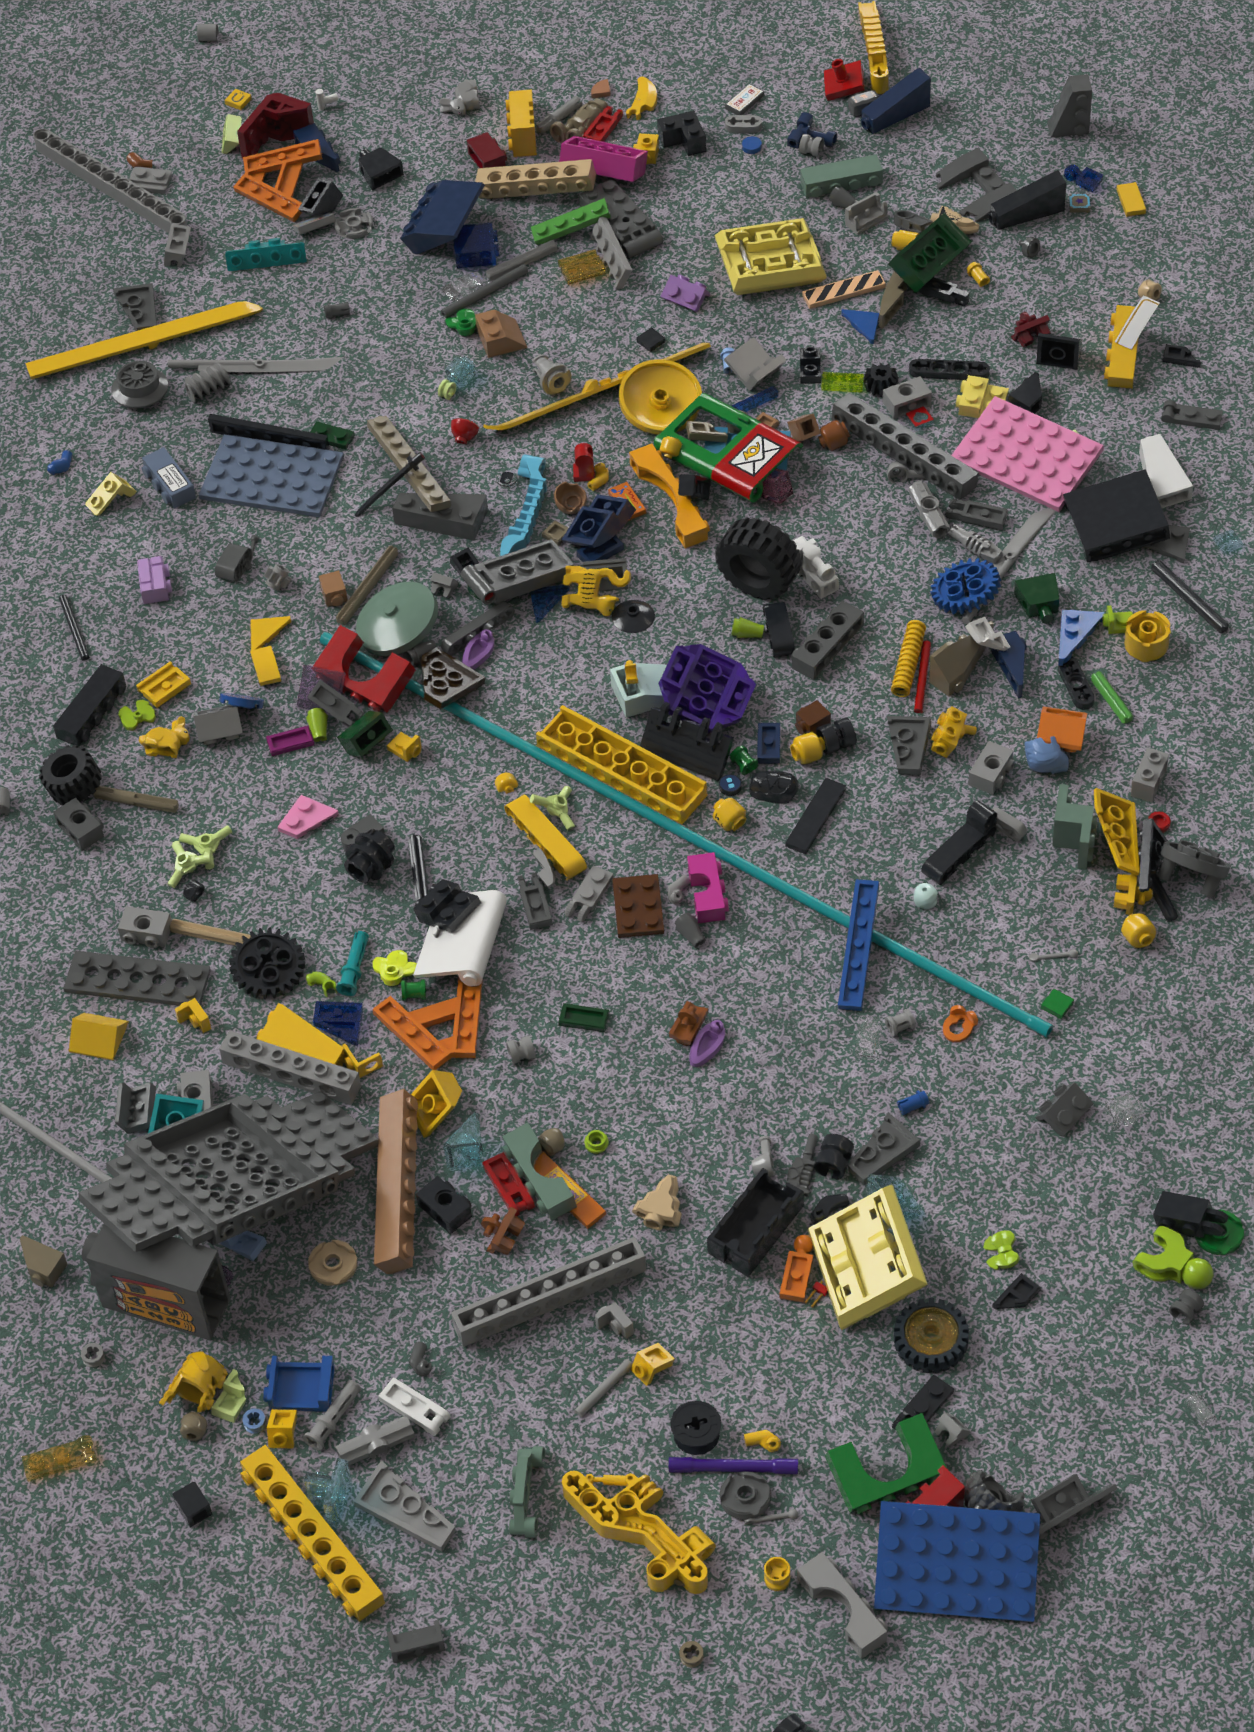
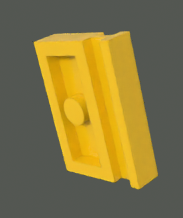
M170 661L138 683L136 687L138 692H141L148 701L158 708L191 685V680L178 667L173 666V663Z

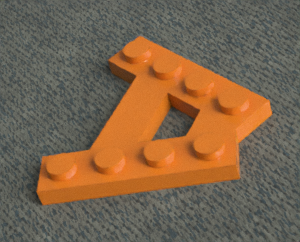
M316 139L243 157L245 173L233 186L235 192L295 222L303 213L298 210L302 202L292 197L303 164L322 159L319 140ZM280 170L275 188L263 182L267 172Z
M458 977L457 997L411 1012H407L395 999L389 996L372 1009L373 1015L432 1070L438 1069L451 1058H476L483 980L478 986H467ZM454 1019L452 1037L438 1041L425 1029Z

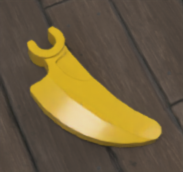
M639 77L637 79L638 91L631 108L626 110L628 119L632 114H636V120H640L643 111H653L657 105L656 87L646 77Z

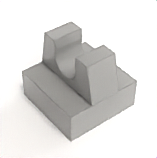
M433 573L430 580L432 581L431 592L437 595L439 590L444 588L443 596L449 598L453 591L456 590L459 582L454 578Z
M946 1412L938 1419L940 1423L935 1430L938 1436H942L946 1431L949 1432V1438L945 1442L948 1446L955 1445L971 1433L957 1417Z

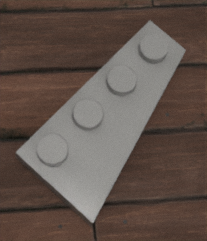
M382 1460L353 1501L354 1506L441 1552L456 1531L452 1523L433 1506H429L422 1499V1496L409 1488L404 1483V1480L389 1470Z

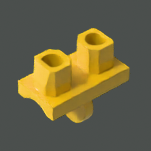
M1132 873L1131 875H1117L1116 889L1126 890L1128 893L1115 892L1114 907L1126 909L1127 915L1133 914L1135 900L1138 901L1139 905H1144L1146 901L1151 900L1153 897L1151 889L1144 892L1139 891V886H1137L1138 875Z

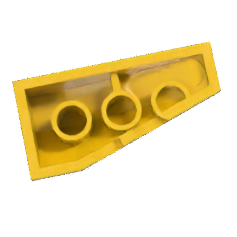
M1095 788V810L1117 868L1138 875L1140 867L1135 803Z

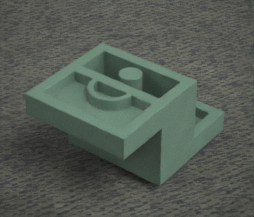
M1060 784L1054 819L1052 847L1079 850L1077 868L1087 869V862H1092L1098 816H1093L1094 806L1071 804L1072 795L1068 794L1069 785Z

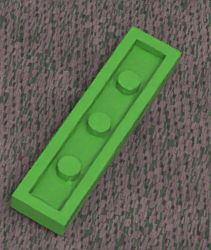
M605 198L532 226L531 230L536 245L547 243L598 222L600 217L611 218Z

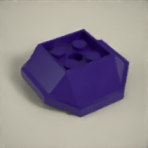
M702 644L675 646L658 683L664 702L670 703L669 715L673 716L676 707L683 708L681 721L688 719L701 724L705 717L709 718L711 721L708 734L712 733L717 722L722 723L723 728L740 722L756 686V683L752 678L750 679L741 663Z

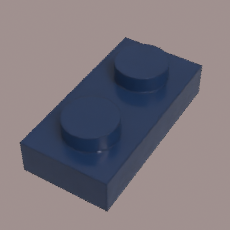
M615 535L595 548L584 546L577 550L576 553L582 562L606 560L624 550V544Z
M758 723V764H780V723Z

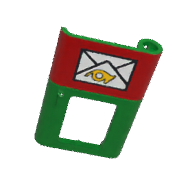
M707 393L699 395L674 421L655 437L653 442L656 450H659L663 438L670 436L679 439L682 446L677 457L672 456V460L752 503L761 497L763 481L797 447L802 448L804 446L801 442ZM699 409H703L741 429L717 454L675 433Z

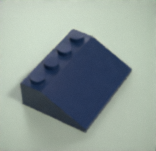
M441 180L437 183H430L425 189L426 193L418 201L417 209L411 214L409 223L403 228L404 232L400 239L413 254H420L456 239L485 187L484 183Z

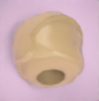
M1150 279L1143 281L1138 288L1140 298L1144 295L1155 301L1160 298L1162 292L1161 285Z

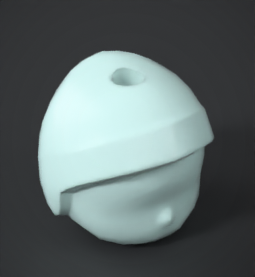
M929 883L919 884L914 891L915 905L926 910L933 908L937 903L938 891Z

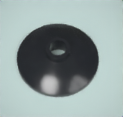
M641 600L624 601L617 605L612 612V622L615 627L627 633L642 632L648 629L655 619L653 608Z

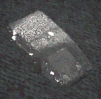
M472 272L451 281L442 288V292L453 302H456L471 294V292L487 285L489 282L478 272Z

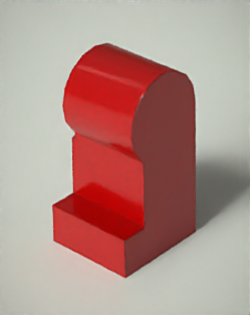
M580 443L574 449V482L591 481L595 478L593 448L588 443Z

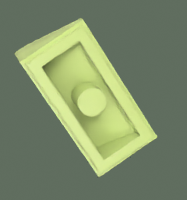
M226 115L222 140L223 154H227L239 144L237 130L241 127L242 118L240 116Z

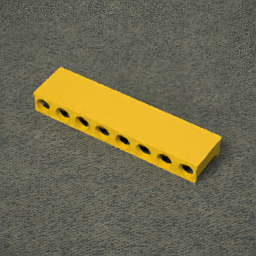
M564 705L560 707V712L543 731L536 733L537 747L681 825L708 796L706 781Z

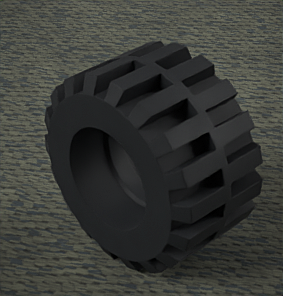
M67 745L63 749H57L55 753L48 755L49 758L43 761L44 766L40 767L39 770L41 783L52 799L60 805H64L74 798L80 803L82 800H87L88 796L96 792L95 789L100 786L99 781L102 780L101 770L88 750L78 745H73L72 747Z

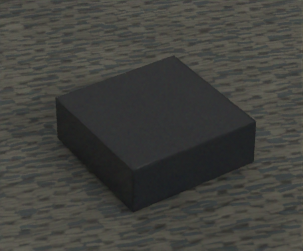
M652 327L636 337L637 343L649 352L665 343V337Z

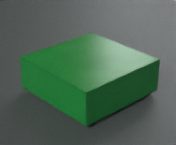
M1053 989L1041 1004V1009L1062 1019L1074 1004V999Z

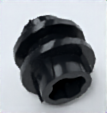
M375 829L369 834L359 833L355 838V844H350L345 850L347 857L344 863L345 870L355 880L364 884L370 879L379 880L384 875V869H389L394 863L392 852L395 850L394 843L386 834Z

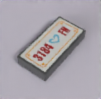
M748 84L725 104V109L736 115H743L764 97V91Z

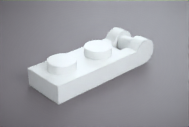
M394 1377L378 1396L380 1402L399 1414L406 1416L433 1436L438 1434L441 1424L443 1422L446 1423L451 1417L447 1410ZM430 1413L435 1415L432 1421L426 1418Z

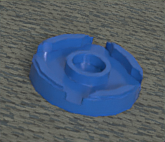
M220 693L219 701L225 704V700H228V704H231V706L255 708V705H257V709H262L264 705V700L260 698Z

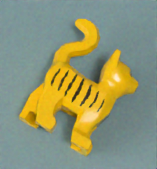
M566 566L563 585L570 586L572 583H577L578 593L562 596L563 608H568L570 604L585 609H597L604 617H609L619 598L610 595L599 596L601 579L608 577L613 585L625 587L631 580V573L625 570L623 578H618L616 573L608 568L586 569L581 566Z

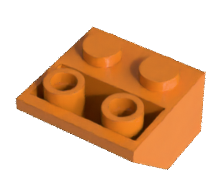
M1043 706L1037 738H1042L1045 743L1050 744V737L1055 736L1057 744L1064 751H1081L1088 713Z

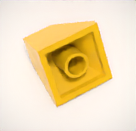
M432 1070L411 1093L418 1102L417 1125L424 1138L431 1135L458 1102L462 1089L453 1073Z

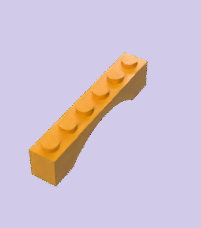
M651 443L630 451V465L638 478L658 486L673 500L677 508L675 520L676 536L686 549L708 540V532L710 531L708 522L701 518L700 511L696 505L693 506L691 498L678 494L679 479L673 476L670 465L665 464L660 450H656Z

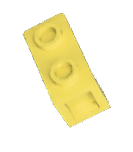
M110 472L85 505L96 516H99L117 494L120 496L125 494L132 497L137 491L125 479Z

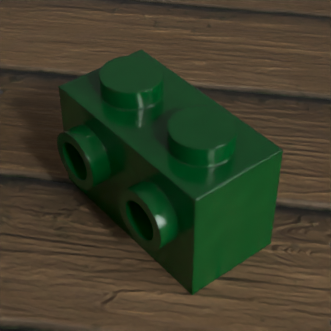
M368 711L337 738L349 755L362 757L377 743L384 740L393 729L382 712Z

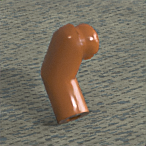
M131 152L126 157L127 162L133 168H152L153 160L142 159L137 153Z

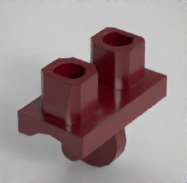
M1022 312L1020 320L1016 321L1015 333L1011 335L1013 341L1018 340L1021 346L1025 347L1033 344L1034 339L1031 335L1033 333H1036L1037 336L1039 333L1050 335L1051 332L1048 327L1050 319L1048 315L1036 319L1035 314L1030 316L1027 312Z

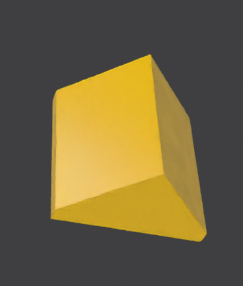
M82 1013L72 1018L69 1052L114 1060L129 1021L89 1013Z

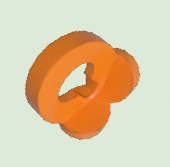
M961 1005L951 1007L950 1016L947 1017L943 1024V1035L951 1042H961L967 1039L973 1027L978 1025L976 1013L974 1011L966 1012L965 1007ZM964 1019L962 1024L963 1031L960 1034L952 1033L949 1029L950 1026Z

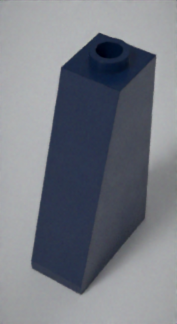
M920 67L914 70L862 109V127L874 134L930 107L931 78Z

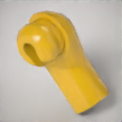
M768 1430L743 1434L746 1447L759 1444L770 1452H776L780 1449V1439Z

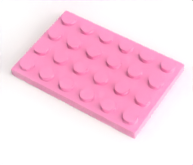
M994 396L951 456L979 472V475L1060 512L1065 505L1063 494L1076 490L1103 452L1104 446Z

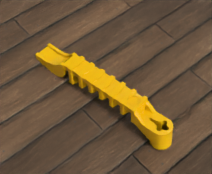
M872 1V3L858 2L860 22L869 59L871 90L876 91L877 94H884L889 90V72L879 12L875 1Z

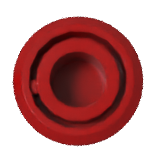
M462 418L451 420V431L456 443L466 445L467 441L473 439L479 431L478 425L470 420Z

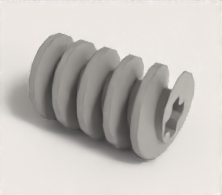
M216 363L214 368L209 366L206 371L201 370L199 374H192V378L186 377L185 388L192 402H196L195 395L202 399L203 391L209 396L210 388L217 392L216 385L224 389V382L229 386L231 382L224 367Z

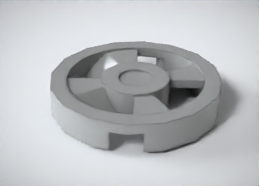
M349 208L340 212V217L334 222V229L337 234L348 239L364 237L373 228V217L369 212H361L360 208ZM362 223H369L368 230L361 228Z

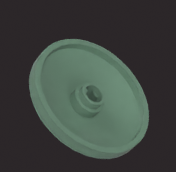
M401 582L381 590L365 604L358 616L356 633L364 642L362 646L368 652L377 656H390L392 653L397 655L413 648L433 628L438 616L437 600L425 585L417 582Z

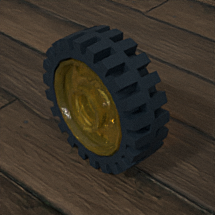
M924 1298L919 1299L917 1305L915 1302L910 1303L909 1308L905 1307L901 1311V1315L899 1314L894 1326L895 1349L898 1351L900 1359H904V1363L908 1366L913 1365L914 1370L919 1371V1369H923V1373H929V1370H933V1373H939L940 1369L947 1371L951 1365L955 1367L958 1361L963 1359L968 1348L969 1328L966 1318L961 1315V1311L958 1308L954 1310V1305L950 1302L945 1305V1300L939 1299L938 1303L934 1302V1298H929L927 1303H925ZM928 1334H934V1335H936V1337L930 1338V1337H927L926 1335H928Z

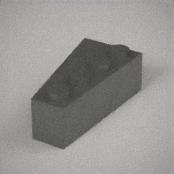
M399 493L392 507L394 524L474 541L488 512L487 495L446 494L450 499L451 507L430 512L417 493Z

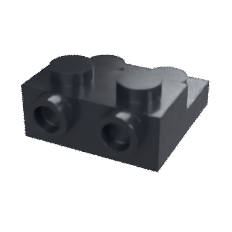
M442 879L439 883L433 884L430 887L429 893L424 898L416 901L413 909L419 922L433 927L438 926L439 929L452 933L475 910L481 901L477 895L462 891L459 884Z

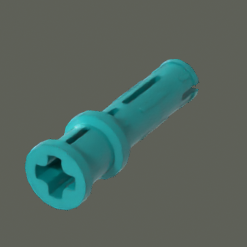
M364 931L355 932L347 963L341 969V981L336 986V990L341 995L354 996L357 993L356 984L362 975L360 966L369 939V935Z

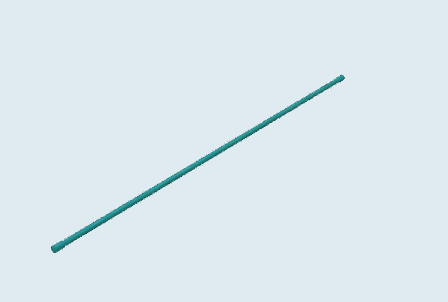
M324 632L320 637V643L327 646L333 635ZM358 651L353 659L377 673L384 666L380 661L361 651ZM410 679L405 688L424 698L423 685ZM453 702L443 708L708 853L714 852L715 857L849 929L850 916L463 706ZM873 929L872 942L1025 1024L1029 1029L1046 1038L1052 1031L1053 1025L1045 1020L1025 1012Z

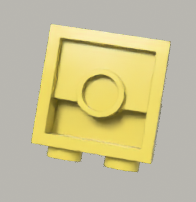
M968 375L967 381L962 380L960 392L963 394L958 395L956 399L959 415L979 418L994 396L1006 401L1009 388L988 385L989 379Z

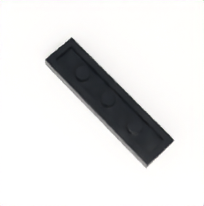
M829 778L824 779L785 842V847L805 855L807 854L844 794L846 785Z

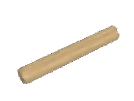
M173 919L170 924L171 932L235 945L236 942L243 944L242 936L250 938L249 934Z

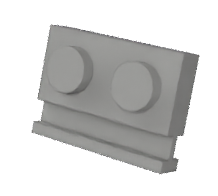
M134 167L129 180L150 193L165 194L172 177V171Z

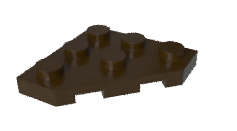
M437 647L422 655L421 667L424 700L440 710L485 684V676Z

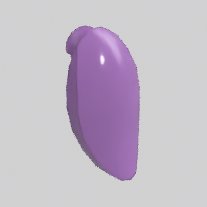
M483 630L474 636L464 650L462 663L473 670L483 664L493 651L494 637L490 630Z
M714 1020L698 1032L690 1049V1065L693 1067L702 1066L719 1052L725 1039V1028L722 1021Z

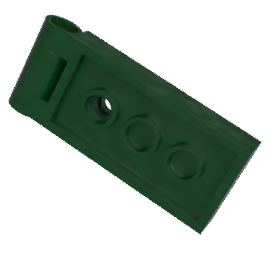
M944 212L897 253L888 265L917 293L964 251L972 241Z

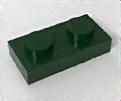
M317 421L310 431L312 433L328 435L330 446L345 450L355 436L354 431Z

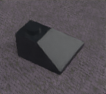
M1039 333L1036 364L1077 370L1082 353L1083 339Z

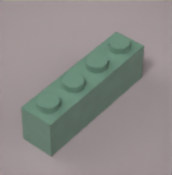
M877 154L802 168L800 169V183L806 198L819 197L820 195L831 193L836 186L839 188L843 187L845 190H857L861 187L882 184L883 169Z

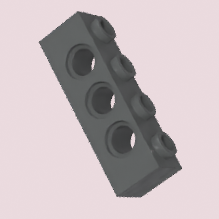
M843 600L837 607H833L829 616L824 621H820L817 629L805 638L800 648H796L791 655L792 669L814 680L864 625V611Z

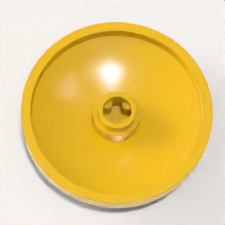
M663 359L648 360L631 368L622 379L619 389V404L622 413L632 425L651 434H660L702 394V390L695 375L683 365ZM700 409L694 415H692L687 421H694L697 418ZM686 421V423H685L684 425H682L676 432H679V431L685 429V428H686V425H687V421Z

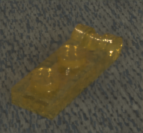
M84 1435L75 1441L21 1456L27 1481L96 1462V1453L91 1448L93 1446L92 1437ZM81 1450L82 1454L75 1457L74 1452Z

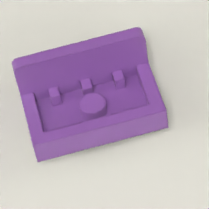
M670 275L660 297L697 312L705 296L710 297L711 294L706 290L707 286L700 282L693 284L682 275H678V277Z

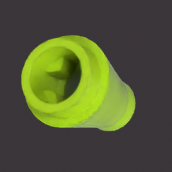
M742 617L739 619L734 618L731 635L737 636L736 638H762L764 625Z
M322 708L309 710L306 721L313 735L314 742L326 741L328 715Z

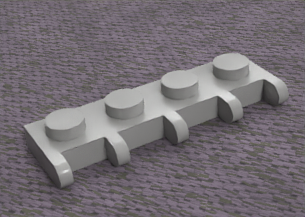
M600 217L597 224L593 227L590 237L591 240H596L598 243L596 250L597 252L601 251L604 256L602 260L603 265L608 264L610 268L609 277L614 278L616 281L614 285L615 290L623 289L632 272V268L608 219Z

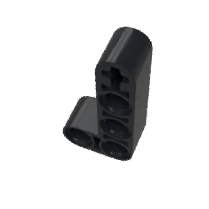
M979 800L973 802L967 811L966 823L924 862L921 872L937 884L942 885L957 871L956 868L960 864H964L972 857L971 854L975 850L978 851L987 843L986 840L990 836L993 837L995 835L997 812Z

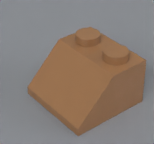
M495 309L475 314L477 332L488 358L527 348L516 319Z

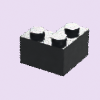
M695 111L657 119L658 135L663 148L682 144L688 156L707 152L706 135Z

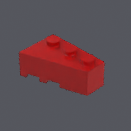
M942 1465L937 1470L940 1476L930 1486L925 1483L920 1488L923 1493L912 1502L913 1504L963 1507L965 1486Z

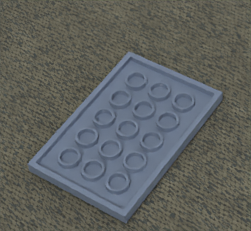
M224 434L199 493V499L320 518L344 454L338 451Z

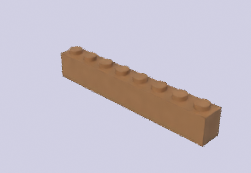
M405 1089L381 1096L379 1104L374 1265L386 1274H393L413 1267L418 1102Z

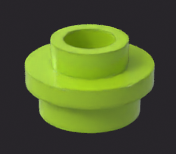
M593 1130L585 1137L584 1144L589 1152L598 1154L607 1149L609 1140L602 1131ZM596 1140L601 1142L600 1144H592Z

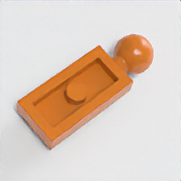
M799 1235L794 1240L796 1252H788L779 1296L780 1299L804 1303L813 1264V1255L808 1253L812 1251L813 1244L809 1236Z

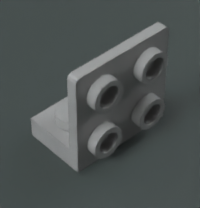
M751 338L729 354L724 361L745 387L751 391L778 371L786 362V359L782 354L776 358L770 357L755 338Z

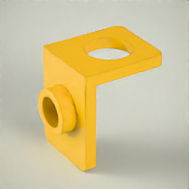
M342 1045L346 1056L343 1060L347 1069L359 1072L360 1078L383 1067L380 1053H376L358 1063L347 1045ZM376 1061L373 1067L366 1069L369 1063Z

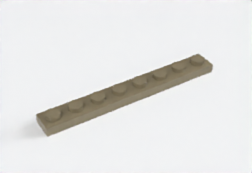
M378 416L367 420L368 429L397 468L401 470L408 464L407 457L410 455L413 458L416 455L387 416ZM422 462L418 464V470L415 471L412 468L404 475L430 512L451 507L450 499Z

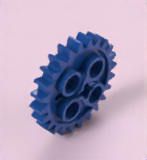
M969 558L967 563L960 560L959 565L952 563L951 569L945 567V573H938L939 578L933 579L934 584L931 585L932 591H930L935 605H938L939 610L944 609L945 613L951 610L952 614H955L958 610L961 614L965 610L971 613L972 608L976 607L979 610L981 604L988 605V599L994 600L993 594L999 593L998 588L1001 587V578L997 567H994L993 563L988 564L987 560L980 562L979 558L972 562L971 558ZM964 575L966 577V585L969 591V597L966 596V588L963 582Z

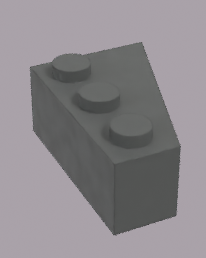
M1089 74L1068 77L1061 91L1060 100L1057 105L1055 104L1054 112L1047 121L1051 137L1089 134L1092 87Z

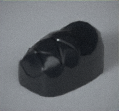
M776 770L753 773L749 785V793L753 798L777 804L789 803L798 791V780L793 774Z

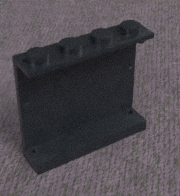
M1146 469L1063 494L1065 508H1068L1077 530L1086 562L1102 560L1170 539L1168 522Z

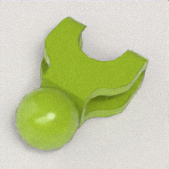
M1159 1226L1153 1233L1154 1242L1163 1247L1165 1251L1159 1255L1141 1252L1132 1262L1135 1270L1153 1281L1164 1282L1174 1280L1181 1283L1184 1280L1188 1287L1196 1290L1205 1289L1211 1284L1214 1277L1211 1264L1201 1258L1193 1259V1252L1186 1249L1181 1234L1164 1226Z

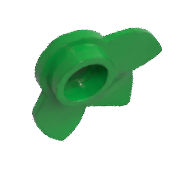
M462 309L457 312L456 317L446 318L445 323L447 327L456 329L459 335L469 336L475 332V313L471 309Z

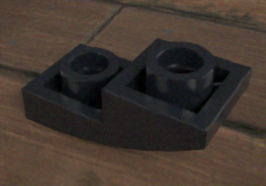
M808 346L800 348V384L821 383L820 347Z

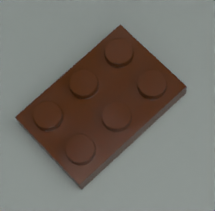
M658 874L612 878L618 938L664 934Z

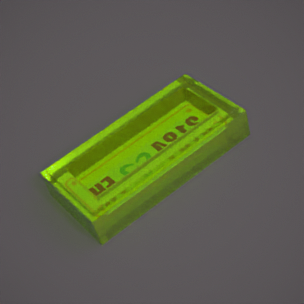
M823 372L821 391L862 393L864 374Z

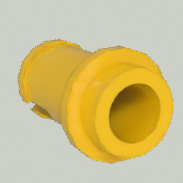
M972 262L968 265L967 274L974 278L979 287L989 284L990 278L982 270L980 263Z

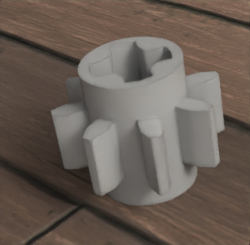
M275 564L274 567L270 566L264 574V577L268 578L265 583L275 590H280L281 587L285 589L292 579L288 576L290 571L280 564Z

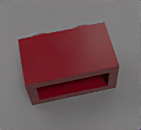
M488 132L467 140L468 154L479 168L506 166L507 155L505 151L499 148L496 139L492 138Z

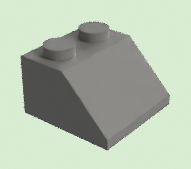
M226 705L193 712L199 742L204 741V745L216 743L217 738L225 737L226 740L237 739L239 734L243 733L237 706Z

